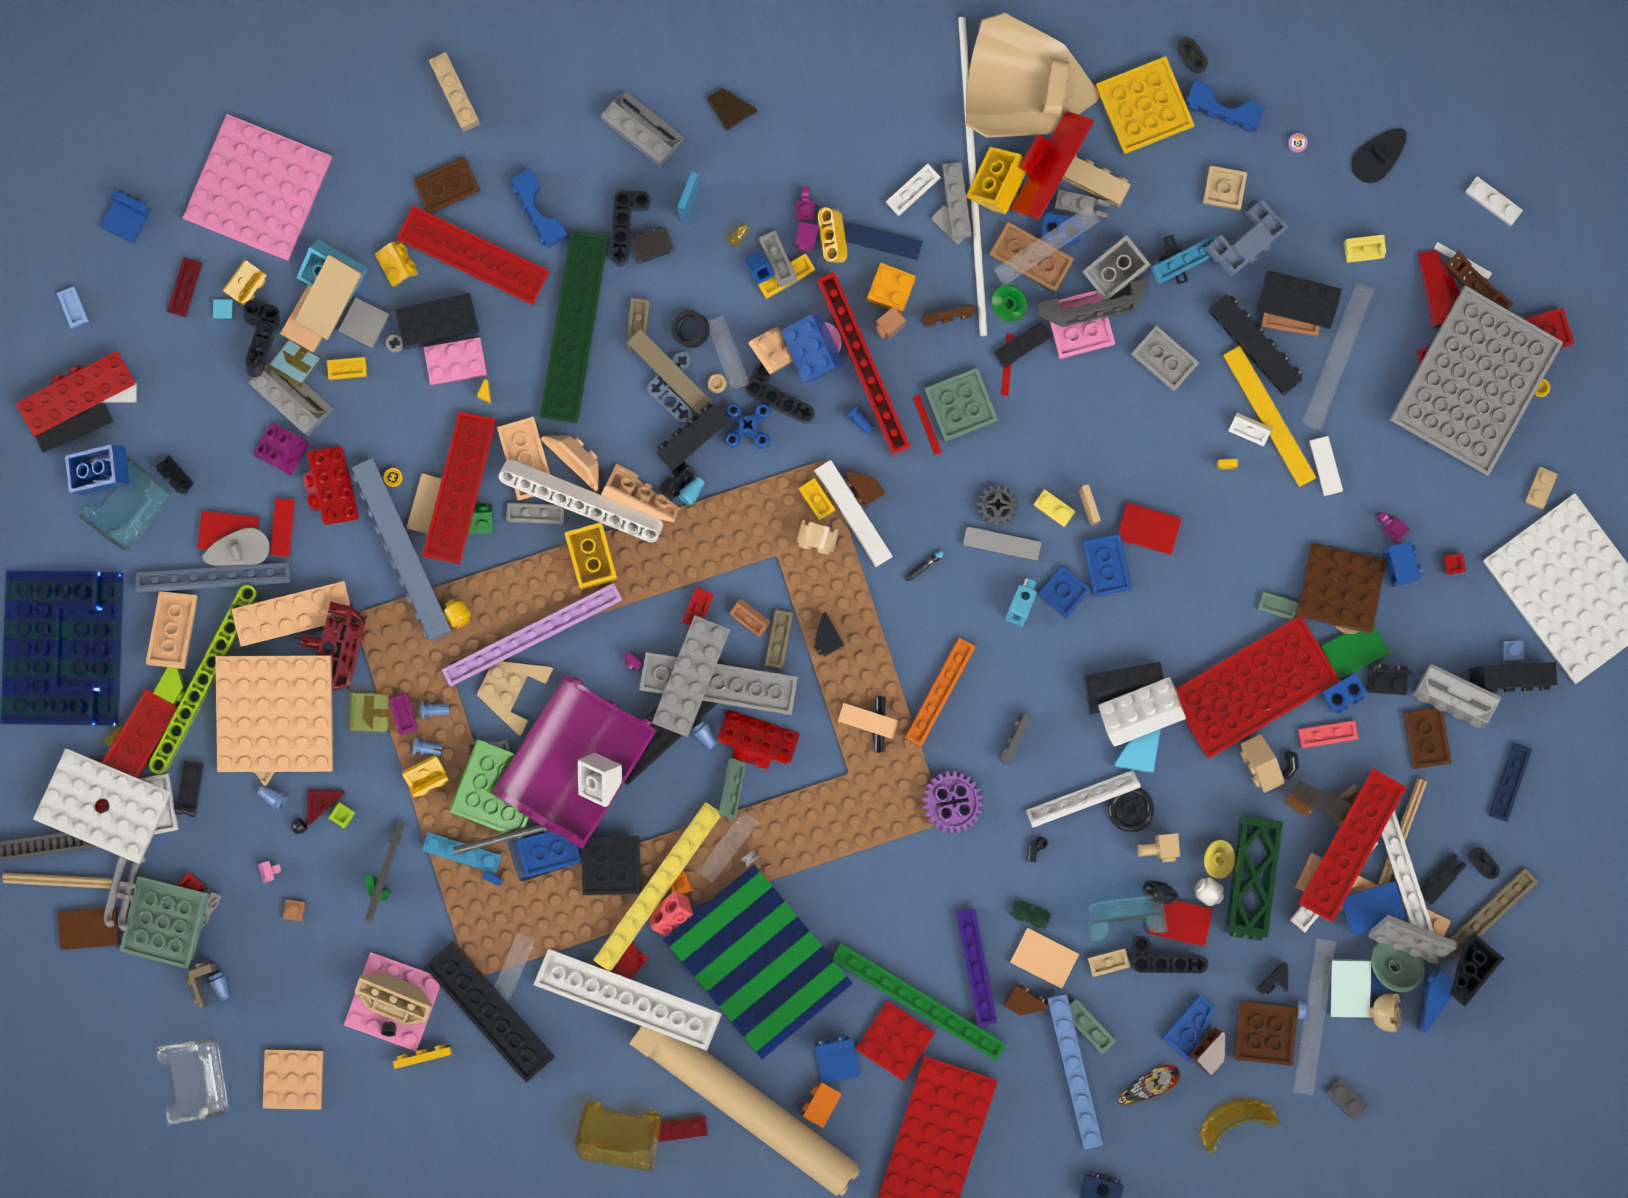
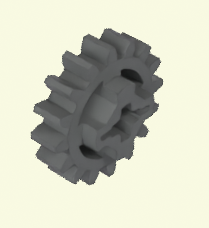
M1000 484L997 485L996 489L991 485L989 492L984 489L983 493L985 496L979 495L978 498L982 502L977 503V506L981 507L978 514H984L982 520L987 518L988 525L992 521L995 522V527L998 526L999 522L1003 526L1006 525V519L1011 522V515L1016 516L1017 514L1014 509L1019 507V505L1014 504L1018 499L1017 497L1012 498L1014 492L1010 491L1008 493L1007 486L1002 490ZM995 493L991 501H986L991 494ZM1002 494L1005 495L1010 502H1006L1002 498ZM996 501H999V504L1003 505V507H1000L999 510H996V507L992 505L995 504ZM986 509H990L993 517L987 513ZM1004 510H1010L1006 516L1001 518V513Z

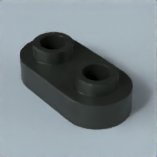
M1188 37L1183 38L1178 44V53L1192 72H1203L1208 65L1206 56L1195 40ZM1189 46L1190 51H1185L1183 47ZM1199 61L1201 66L1196 67L1194 62Z

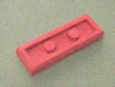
M1355 720L1298 729L1301 748L1358 739Z

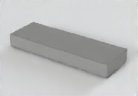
M776 230L759 237L758 239L779 286L782 287L798 280Z
M507 502L506 522L564 525L565 508L551 504Z

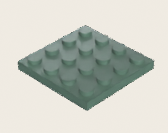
M137 876L136 889L133 892V901H131L126 922L128 929L124 931L120 952L185 969H192L209 893Z

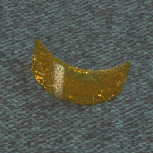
M1241 1098L1231 1100L1217 1107L1207 1117L1199 1133L1206 1153L1211 1154L1212 1151L1216 1150V1143L1221 1136L1238 1124L1256 1121L1265 1122L1268 1127L1280 1125L1271 1105L1256 1099Z

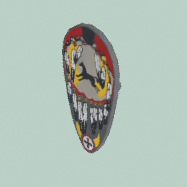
M1162 1064L1153 1068L1122 1092L1117 1100L1120 1106H1131L1150 1100H1158L1161 1096L1175 1089L1181 1079L1180 1070L1172 1064Z

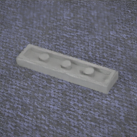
M966 527L963 546L1038 561L1042 542Z

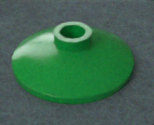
M1007 284L999 287L994 292L992 307L995 314L1003 321L1015 322L1025 315L1027 299L1021 289Z

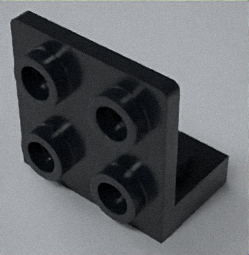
M1377 664V666L1368 670L1367 693L1407 695V680L1413 670H1408V666H1396L1390 669L1388 665Z

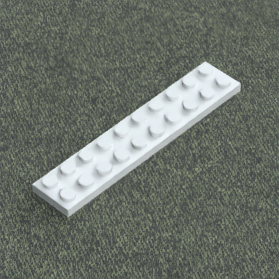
M548 949L533 984L539 988L706 1051L722 1015L716 1011Z

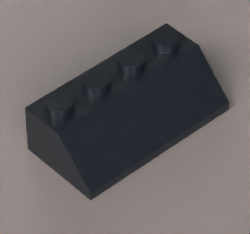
M1267 270L1264 275L1256 311L1331 329L1342 288Z
M1161 662L1084 675L1083 680L1090 714L1100 713L1098 705L1163 680Z

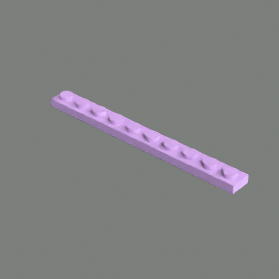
M613 583L442 669V672L449 686L452 687L623 600Z

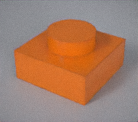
M685 871L679 874L670 887L672 893L676 890L681 894H685L693 890L688 874Z

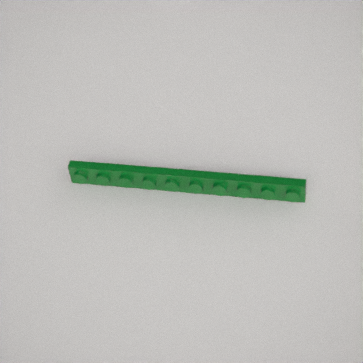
M842 943L833 955L832 961H835L840 966L997 1061L1006 1044Z

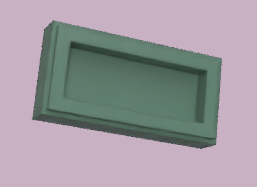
M1262 591L1257 610L1292 621L1295 619L1299 602Z

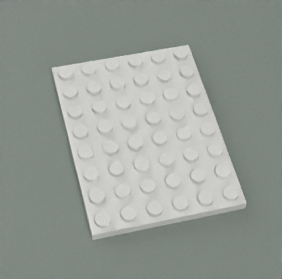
M1575 493L1482 561L1574 685L1628 646V563Z

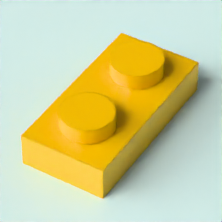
M365 357L327 360L329 380L367 377Z
M815 478L798 488L819 521L835 511V508Z

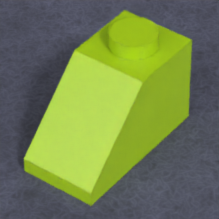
M167 667L153 692L175 705L182 701L185 695L184 690L186 689L180 668Z

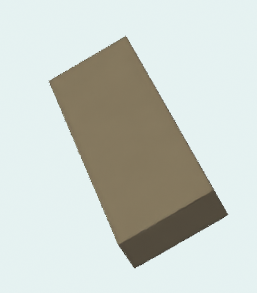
M775 609L764 666L784 669L794 612Z

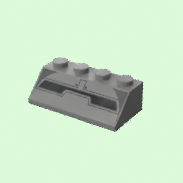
M627 91L617 97L601 115L604 123L660 167L663 166L685 139V137Z
M269 363L265 366L263 373L258 377H254L249 384L308 437L331 413L333 408L304 381L302 383Z
M1432 664L1421 675L1413 693V696L1417 697L1420 702L1432 704L1437 710L1449 712L1453 717L1466 720L1476 728H1483L1489 722L1501 700L1500 696Z

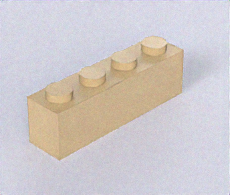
M445 52L430 59L429 62L462 131L465 132L480 125L447 53Z
M1077 154L1062 180L1102 200L1109 201L1110 204L1118 208L1131 185L1127 179L1111 175V171L1103 167L1099 169L1094 166L1092 161L1077 158Z

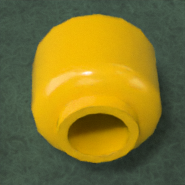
M452 599L445 604L446 608L443 610V613L451 627L459 629L470 622L471 612L462 600L455 601Z

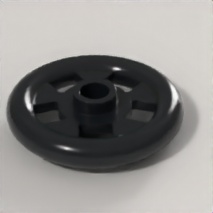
M1137 788L1111 798L1108 804V814L1112 823L1120 830L1137 832L1144 829L1151 822L1154 814V804L1150 795L1145 790ZM1130 794L1138 795V800L1129 799ZM1120 798L1125 800L1121 808L1116 805ZM1140 804H1146V812H1140ZM1129 805L1133 806L1134 812L1129 813L1127 807ZM1120 812L1126 817L1123 822L1117 816ZM1139 816L1140 822L1132 824L1131 819Z

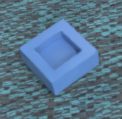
M1523 641L1503 642L1504 661L1524 660Z

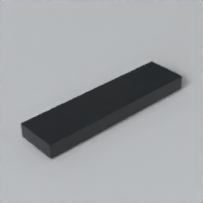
M103 404L58 424L35 437L42 452L45 453L114 421L107 405Z

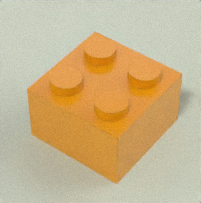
M880 263L867 296V302L888 310L894 306L902 315L916 276Z

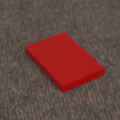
M1127 502L1118 533H1120L1121 541L1171 556L1182 518Z
M202 511L197 549L207 550L225 536L244 528L258 529L260 518Z
M1155 901L1148 934L1205 947L1213 909L1176 901L1172 904H1163Z

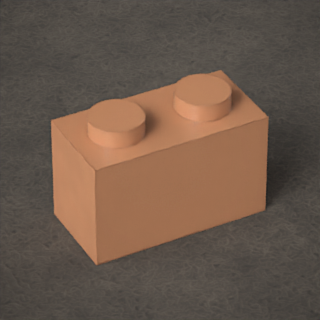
M893 306L876 321L877 330L875 331L882 339L886 338L889 341L905 327L906 320Z

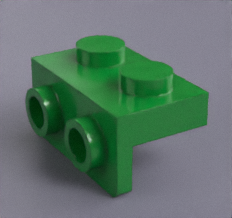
M479 503L475 505L468 534L493 533L492 504Z

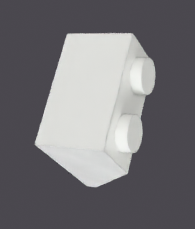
M597 753L579 759L578 794L599 805L608 806L622 783V765Z

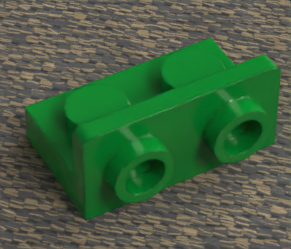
M374 875L364 877L370 899L378 880ZM383 891L379 902L387 900L388 895H391V891Z

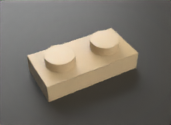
M1539 467L1524 503L1543 510L1558 474Z
M1125 948L1087 958L1092 977L1130 967Z

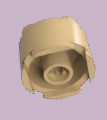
M802 520L796 541L799 543L798 547L808 550L811 547L818 548L817 552L827 555L830 554V551L833 552L839 529L836 528L833 532L830 526L815 522L806 524L807 520Z

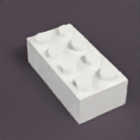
M1170 677L1098 705L1107 734L1114 747L1186 719L1177 691Z

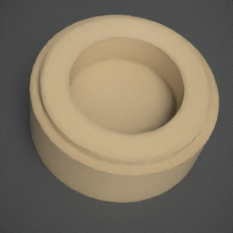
M713 374L709 377L708 388L711 392L718 394L726 389L727 382L723 375Z

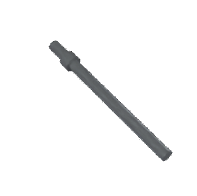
M397 820L394 832L391 833L389 838L390 844L365 917V922L372 923L396 847L400 844L402 838L401 832L404 822L401 820Z
M538 824L453 847V852L456 855L542 831L543 833L549 832V830Z

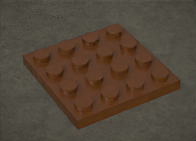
M1311 543L1296 617L1371 634L1386 560Z

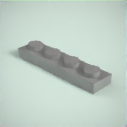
M942 164L952 239L971 237L962 164Z

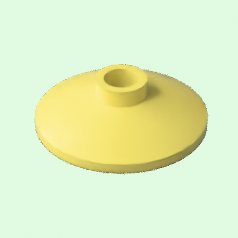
M1216 840L1206 849L1204 865L1208 874L1214 878L1221 879L1228 876L1234 867L1235 853L1227 841Z

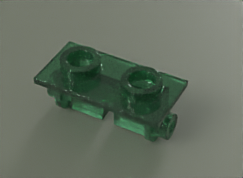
M1021 899L1014 901L1013 908L1009 914L1014 919L1031 923L1035 928L1045 929L1051 917V913H1048V910L1035 906L1034 911H1030L1032 904Z

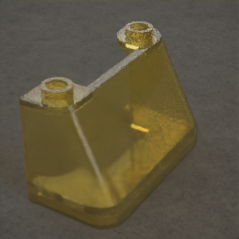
M597 1101L585 1102L574 1142L578 1156L588 1162L652 1171L657 1153L662 1119L661 1114L654 1110H648L643 1113L642 1117L607 1112L603 1104Z

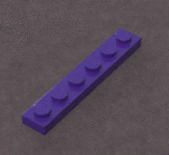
M976 910L956 912L978 1027L997 1023Z

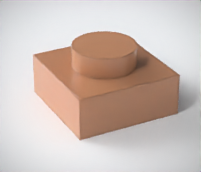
M286 899L283 919L303 922L306 902Z

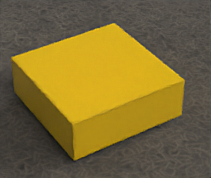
M1238 459L1217 461V469H1235L1238 466Z

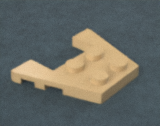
M502 661L489 668L477 696L519 736H522L528 720L511 713V710L527 677H532L547 684L553 668Z

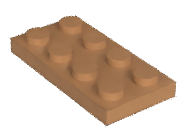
M1007 222L989 254L990 257L1053 292L1057 291L1074 261V258L1010 222Z

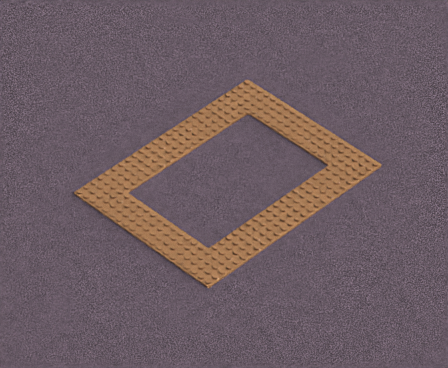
M822 460L697 501L690 506L679 507L680 509L674 522L661 520L663 528L655 542L645 541L615 528L605 531L618 580L581 590L568 544L435 587L433 588L443 610L446 608L445 604L452 599L455 601L462 600L470 610L471 617L467 625L459 629L451 627L453 633L434 642H431L429 638L425 639L421 630L424 626L421 621H417L413 612L416 608L414 604L410 605L407 597L359 612L361 616H367L361 643L378 695H388V709H383L385 718H387V724L402 771L434 756L426 753L420 755V752H416L413 755L412 748L416 736H418L419 741L424 739L426 742L443 744L442 750L435 748L434 750L442 751L441 756L437 757L447 774L448 781L441 787H434L425 795L413 797L408 786L424 839L426 840L429 832L467 844L504 834L449 812L470 757L469 745L475 744L457 686H449L442 669L450 666L452 662L464 659L613 583L623 601L595 615L771 557L778 558L848 773L737 811L736 820H729L721 816L682 870V872L685 871L688 874L693 889L683 895L689 898L690 905L693 907L735 893L759 872L768 881L934 827L935 822L928 823L930 816H923L927 813V810L921 809V807L926 805V803L921 801V799L926 798L922 792L928 791L925 786L926 784L933 785L930 780L932 778L922 748L904 738L913 721L847 522L814 472L815 469L827 462ZM814 478L835 508L833 513L820 521L798 489ZM802 520H807L806 524L815 522L830 526L833 532L836 528L839 529L834 551H830V554L827 555L817 552L818 548L811 547L809 550L798 547L799 543L796 541ZM824 612L828 614L845 645L826 657L823 654L818 655L814 647L816 644V634L822 613ZM354 618L355 624L360 625L361 622ZM408 693L418 730L399 735L389 698ZM884 696L886 698L885 716L898 720L893 739L885 737L883 753L874 752V733L838 721L843 703L875 713V697ZM422 700L424 704H428V702H431V704L449 703V716H424V720H422L420 703ZM687 827L640 842L641 892ZM507 841L480 848L502 855L497 873H491L504 879L501 886L483 879L482 876L485 870L429 853L459 948L483 975L545 956L548 949L557 952L613 933L640 895H583L582 863L520 881ZM754 849L755 854L760 857L746 867V863L742 862L741 859ZM671 888L668 890V892L665 894L661 901H663L672 893Z

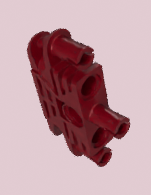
M331 601L328 613L344 616L346 619L341 618V620H337L338 617L332 619L330 615H327L322 638L303 634L300 645L319 649L318 655H332V669L334 661H338L336 672L332 671V691L340 690L344 687H347V690H349L367 616H361L353 608L352 603L347 606ZM352 617L361 622L360 625L351 623ZM343 624L347 625L344 637L341 636ZM331 642L334 648L327 650L324 647V643ZM338 642L342 643L340 654L336 653ZM338 676L347 678L345 682H336Z

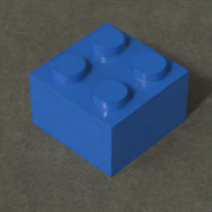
M1411 541L1383 550L1393 588L1421 579L1422 568L1416 562L1415 556H1417L1415 546L1411 545Z

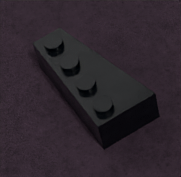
M1556 662L1488 665L1469 668L1470 683L1492 693H1497V690L1502 689L1504 692H1515V689L1521 688V691H1533V687H1539V691L1551 690V686L1558 685Z

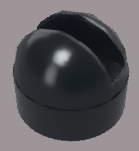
M298 817L293 821L291 829L295 834H303L308 830V826Z
M385 1021L381 1026V1035L386 1037L395 1036L396 1024L393 1021L389 1023Z

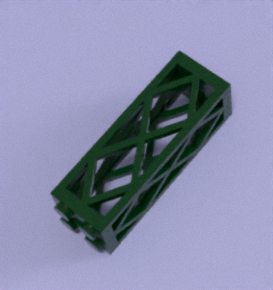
M1247 816L1240 817L1225 932H1229L1231 937L1243 938V935H1249L1248 939L1262 941L1263 937L1268 938L1283 826L1282 821ZM1248 826L1256 827L1247 837ZM1266 829H1272L1271 839ZM1259 835L1266 849L1267 856L1255 869L1247 849ZM1244 864L1246 871L1249 875V878L1240 888L1242 868ZM1267 867V875L1264 890L1260 882L1259 876ZM1253 885L1261 905L1248 919L1240 899ZM1236 913L1240 919L1241 924L1235 923ZM1261 917L1260 927H1259V926H1253V925L1257 922V920Z

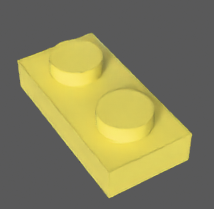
M1045 489L1033 504V506L1062 527L1066 526L1076 512Z

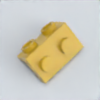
M400 241L390 242L375 253L392 287L418 274L415 263L410 259L405 245Z
M244 260L222 291L244 305L246 302L253 300L256 289L263 286L266 281V274Z
M436 754L402 771V775L411 789L413 797L423 796L430 789L441 787L448 781L447 774Z

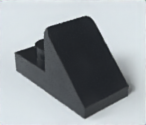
M1282 961L1256 988L1260 994L1271 993L1276 987L1274 985L1275 982L1288 992V964Z

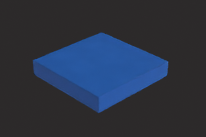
M1061 565L1037 595L1063 617L1067 618L1091 589L1066 567Z

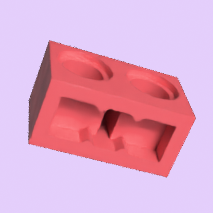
M675 890L661 901L649 917L652 929L666 937L690 918L693 912L689 898Z

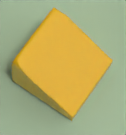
M485 379L477 393V397L491 404L490 385L488 380Z

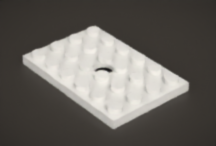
M65 748L33 819L140 864L172 793ZM100 799H106L110 804L109 810L102 814L98 813L95 809L96 802Z

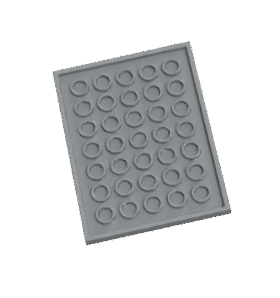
M1464 286L1389 420L1482 474L1489 476L1563 342L1469 287Z

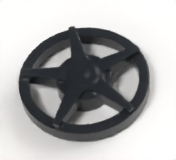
M1147 880L1142 888L1143 893L1148 898L1159 903L1172 904L1178 898L1176 890L1167 885V883ZM1167 895H1168V896H1172V897H1174V898H1172V899H1167Z

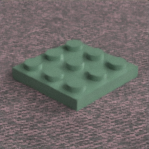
M978 368L924 388L945 442L999 421Z

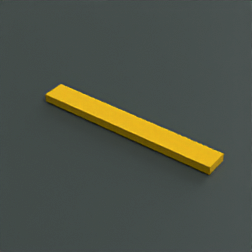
M1241 346L1224 354L1225 361L1261 423L1272 428L1269 437L1298 487L1300 488L1317 478Z

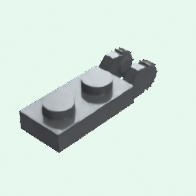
M1024 713L1022 717L1018 716L1014 725L1017 727L1015 734H1010L1006 743L1009 744V747L1002 751L1001 761L1003 764L1012 761L1011 759L1031 718L1030 715Z

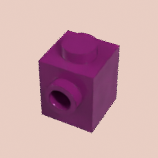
M800 222L795 241V247H798L799 251L809 253V250L814 251L819 226Z

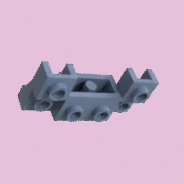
M1263 199L1246 212L1255 225L1232 245L1221 234L1205 247V250L1216 263L1219 262L1230 276L1236 274L1247 263L1251 265L1258 259L1257 255L1261 251L1265 253L1272 247L1270 243L1289 228Z

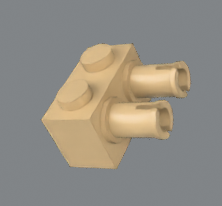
M1178 833L1155 836V843L1137 845L1138 857L1156 855L1157 859H1162V862L1176 861V857H1180Z

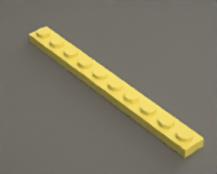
M706 802L593 961L609 972L612 971L721 817L717 809Z

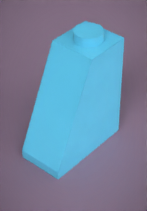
M1160 729L1129 741L1116 760L1114 767L1153 773Z

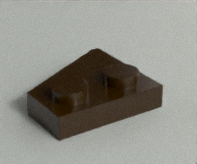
M723 88L706 98L726 131L758 112L755 107Z

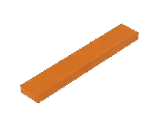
M960 637L957 639L904 737L906 740L922 747L976 646Z

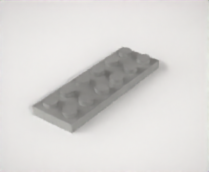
M694 615L652 724L685 737L689 736L730 629Z

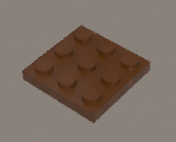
M1240 1001L1234 1060L1293 1066L1298 1008Z

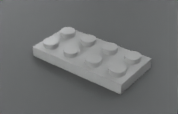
M1387 915L1369 931V938L1376 940L1378 943L1392 946L1396 950H1402L1412 956L1420 957L1429 963H1439L1456 949V941Z

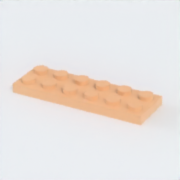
M342 581L231 609L240 646L325 626L327 615H330L332 619L334 617H338L337 620H341V618L346 619L344 616L328 613L331 601L347 606L350 605L345 582Z

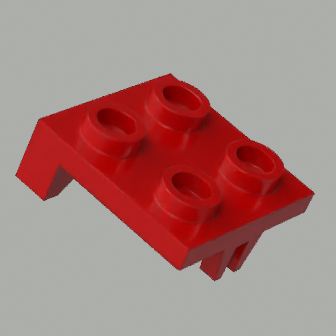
M631 943L611 972L631 979L649 958Z

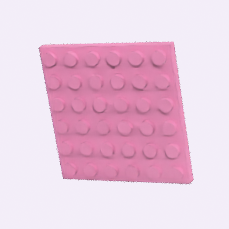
M226 114L183 219L289 262L333 157Z

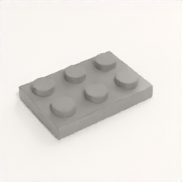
M1157 325L1131 353V356L1173 392L1199 364L1195 358Z

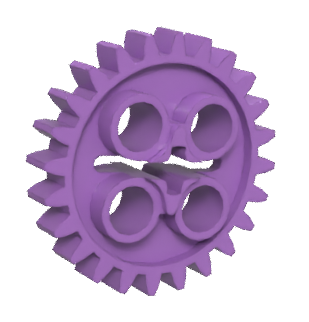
M948 771L944 772V777L938 774L937 779H930L933 785H925L928 791L922 792L926 798L921 799V801L926 803V805L921 807V809L927 810V813L923 816H930L928 823L935 822L934 829L941 826L940 832H944L946 828L948 834H951L953 829L958 834L960 833V828L964 832L967 830V826H974L972 821L976 822L979 820L975 815L982 814L978 810V807L983 806L982 803L978 802L979 799L983 798V796H977L980 788L974 789L976 782L970 784V776L963 779L964 773H960L958 777L956 771H953L951 776ZM957 787L963 790L962 796L956 794ZM938 790L944 792L945 797L943 800L938 797ZM964 798L968 799V802H961L954 805L950 804L941 807L936 806L937 803H944L950 800L955 801ZM960 806H964L966 808V815H962L960 813ZM942 809H945V810L948 811V818H947V819H945V818L942 817V815H941V810H942Z

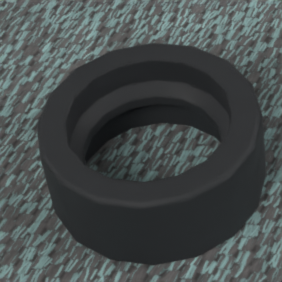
M686 310L675 317L671 331L673 338L678 343L687 348H696L707 340L710 326L708 320L703 315L692 310ZM689 318H695L701 325L698 336L693 340H686L681 335V326Z

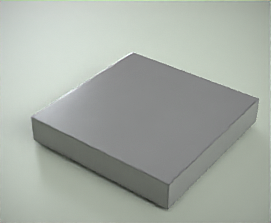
M355 297L338 332L373 349L390 314Z

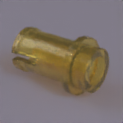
M740 223L736 230L728 235L727 242L733 247L739 246L740 241L750 232V229L745 224Z
M118 723L108 736H104V742L111 747L123 727Z

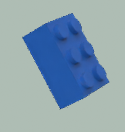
M811 314L780 330L803 383L813 382L844 366L822 314Z
M110 444L65 455L68 488L71 494L86 495L130 484L125 446Z

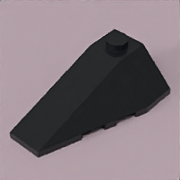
M1475 933L1462 948L1450 990V995L1464 1007L1504 959Z

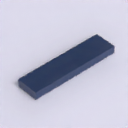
M853 223L848 224L845 235L847 243L917 261L923 242Z
M1515 743L1512 744L1488 816L1508 822L1532 749Z

